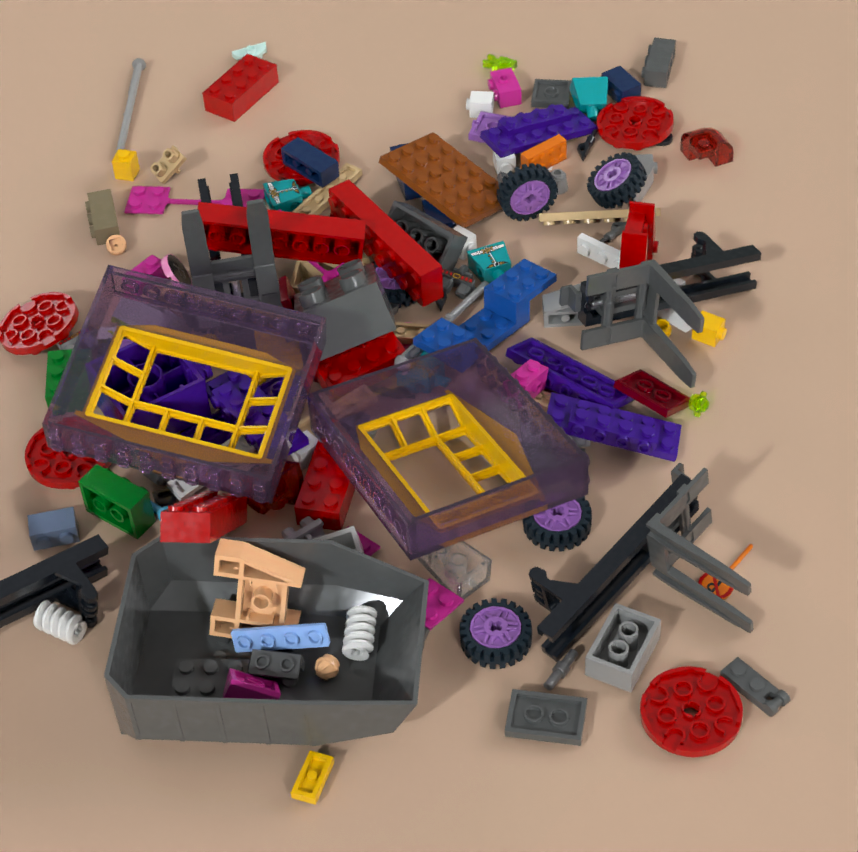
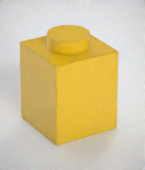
M117 150L112 159L115 179L134 181L140 170L136 151Z
M702 310L701 314L704 317L703 332L697 333L692 329V339L715 347L726 336L725 318Z

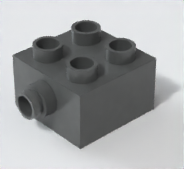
M355 259L338 267L337 271L340 276L323 282L321 275H317L299 283L297 287L300 293L294 295V312L287 314V319L278 322L286 343L294 342V340L299 343L305 340L315 363L396 330L391 304L373 262L363 266L361 259Z

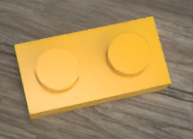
M310 750L291 790V798L316 805L334 765V757Z

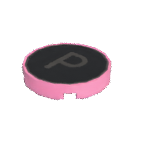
M173 254L164 256L161 260V266L167 278L171 277L173 280L171 282L173 287L180 292L191 289L192 281L182 262Z

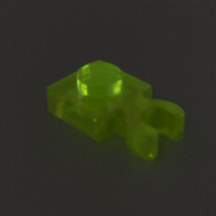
M488 54L487 60L483 59V67L492 68V71L511 67L514 71L517 68V61L503 56L498 59L494 55Z

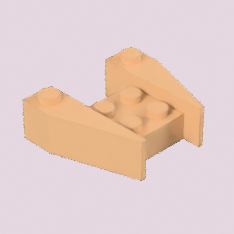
M220 538L215 553L213 575L238 579L237 600L231 601L216 598L210 617L209 635L232 638V629L299 624L301 611L287 609L289 586L302 587L306 568L249 543Z

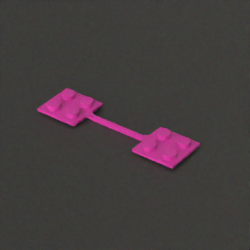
M132 186L124 212L132 214H163L167 204L198 205V202H201V200L170 199L168 197L170 187ZM227 189L224 199L211 200V202L232 205L230 189ZM240 189L243 207H246L247 201L264 199L265 197L264 190Z
M357 532L364 554L372 556L381 548L378 544ZM429 578L425 627L432 630L460 606L464 599Z

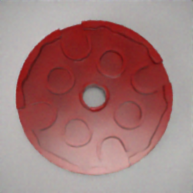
M644 96L621 98V102L616 104L609 103L597 116L599 136L614 148L639 151L643 148L654 146L665 140L671 134L674 127L672 110H668L662 101Z
M297 130L288 132V136L281 139L279 137L273 139L263 152V164L267 174L276 181L294 179L299 186H307L314 183L283 164L281 148L297 137L323 151L328 156L335 158L338 164L340 162L338 145L331 140L330 136L313 130Z
M62 292L41 293L30 297L32 301L22 306L18 304L12 308L0 323V343L3 348L15 355H37L59 341L66 339L78 321L79 315L77 305L71 296Z
M80 417L64 418L55 421V425L46 429L42 427L31 437L25 449V463L30 475L38 483L50 488L72 490L80 487L78 481L96 464L103 468L110 467L115 455V446L109 432ZM75 451L74 453L69 454L68 457L66 456L68 452Z
M685 666L667 670L657 675L650 682V685L641 697L640 718L645 732L659 747L676 755L703 757L715 754L734 741L742 725L743 706L737 690L727 679L721 675L717 677L708 673L705 668ZM694 708L698 712L693 717V715L686 713L684 710Z

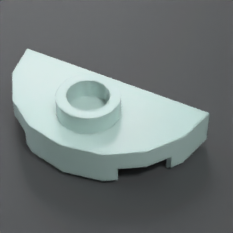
M266 42L232 51V57L239 61L246 54H250L262 59V55L267 52Z

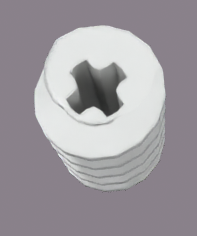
M44 600L38 606L33 618V624L38 630L51 634L62 641H67L71 645L79 643L87 629V623L82 621L80 614L74 615L73 611H66L64 607H59L55 603L51 604L48 600Z
M356 606L347 611L342 653L345 657L356 661H363L369 658V653L374 649L372 643L375 640L373 635L376 631L375 618L377 617V611L374 608Z

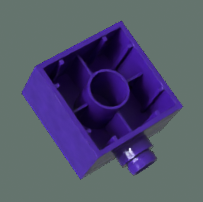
M133 342L120 348L116 357L143 370L150 350ZM158 353L139 401L209 418L212 415L205 383L206 380L213 377L212 368L209 365ZM105 356L85 365L91 390ZM112 365L105 385L132 398L139 378ZM101 393L97 402V406L106 417L123 421L128 408L127 405L104 393ZM136 409L130 423L158 429L163 415ZM170 418L166 432L176 434L182 430L189 429L195 423ZM124 441L133 454L142 450Z

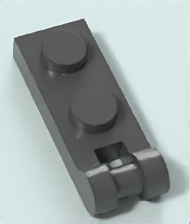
M739 657L734 659L720 672V675L727 679L738 692L770 717L778 712L780 706H785L790 702V697L784 690L777 689Z

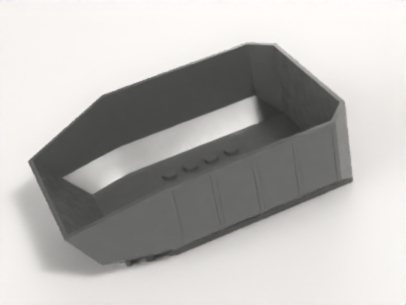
M159 536L132 554L104 673L121 734L129 735L136 740L319 746L394 733L417 706L429 580L332 540L220 537L211 543L160 542ZM220 538L249 543L306 568L302 587L289 586L287 609L301 611L299 624L326 623L330 645L328 647L270 650L300 654L305 661L304 672H299L297 680L258 676L278 683L281 692L279 700L169 696L177 658L251 660L252 652L237 653L235 651L232 638L209 635L210 617L216 598L231 601L237 600L238 579L213 575L215 553ZM356 606H369L377 611V617L375 618L376 631L373 635L375 640L372 643L374 649L369 653V658L363 661L349 659L342 653L345 621L347 620L346 613L349 609ZM324 654L333 655L340 663L338 674L328 680L318 677L315 671L317 659L323 657Z

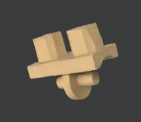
M173 145L171 148H166L163 152V157L151 165V172L161 183L165 184L174 173L179 174L181 171L179 167L187 158Z

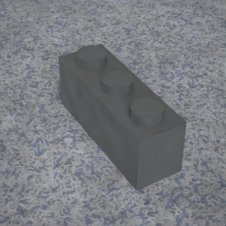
M654 38L652 45H649L648 56L646 55L645 67L642 68L641 78H644V86L667 87L675 58L676 40Z

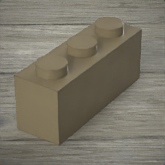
M111 189L87 193L88 201L85 202L87 213H90L87 214L91 237L96 238L97 245L106 244L107 239L112 235H120Z

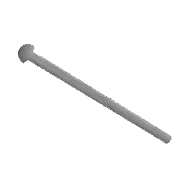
M136 58L132 62L134 70L116 152L118 149L123 150L125 148L141 71L146 68V62L141 58Z
M483 281L450 313H447L444 319L450 322L454 321L484 292V287L489 283ZM412 344L405 352L395 358V367L400 371L407 370L410 367L409 362L422 349Z

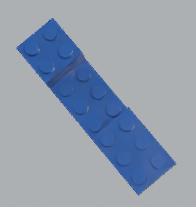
M523 259L484 287V308L459 326L444 318H440L413 338V345L462 372L530 321V300L557 281V274Z

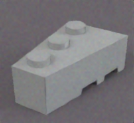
M581 283L573 285L577 291H580ZM560 290L542 295L544 328L583 325L578 319V312H574L568 305L560 306Z

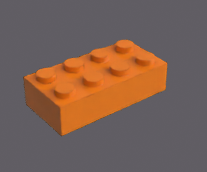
M558 134L520 153L521 169L523 164L529 167V163H534L535 166L540 164L548 169L567 159V140Z

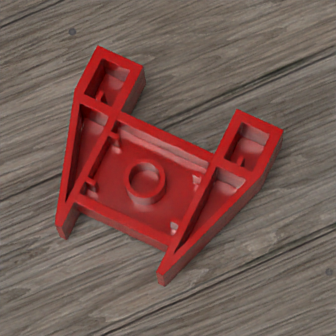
M630 201L625 230L622 231L619 269L652 260L653 254L658 252L659 241H655V204Z

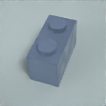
M74 507L27 515L29 537L34 551L80 542L78 521Z

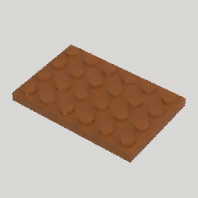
M434 132L380 156L379 163L463 228L502 210L496 193L497 189H499L498 181Z

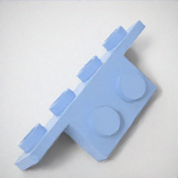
M326 623L237 628L231 631L234 648L237 653L252 652V649L270 651L328 647L330 645Z

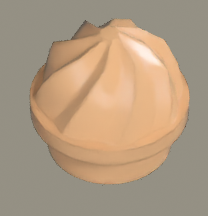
M324 654L323 657H319L315 665L316 675L325 680L335 677L340 667L338 659L330 654Z

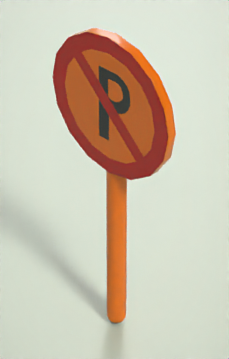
M749 544L729 568L734 570L750 552L753 545ZM704 573L698 581L700 585L723 600L729 597L734 590L707 573Z

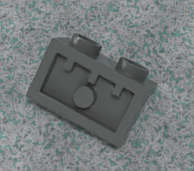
M252 649L249 665L250 675L297 680L299 672H304L305 661L300 654Z

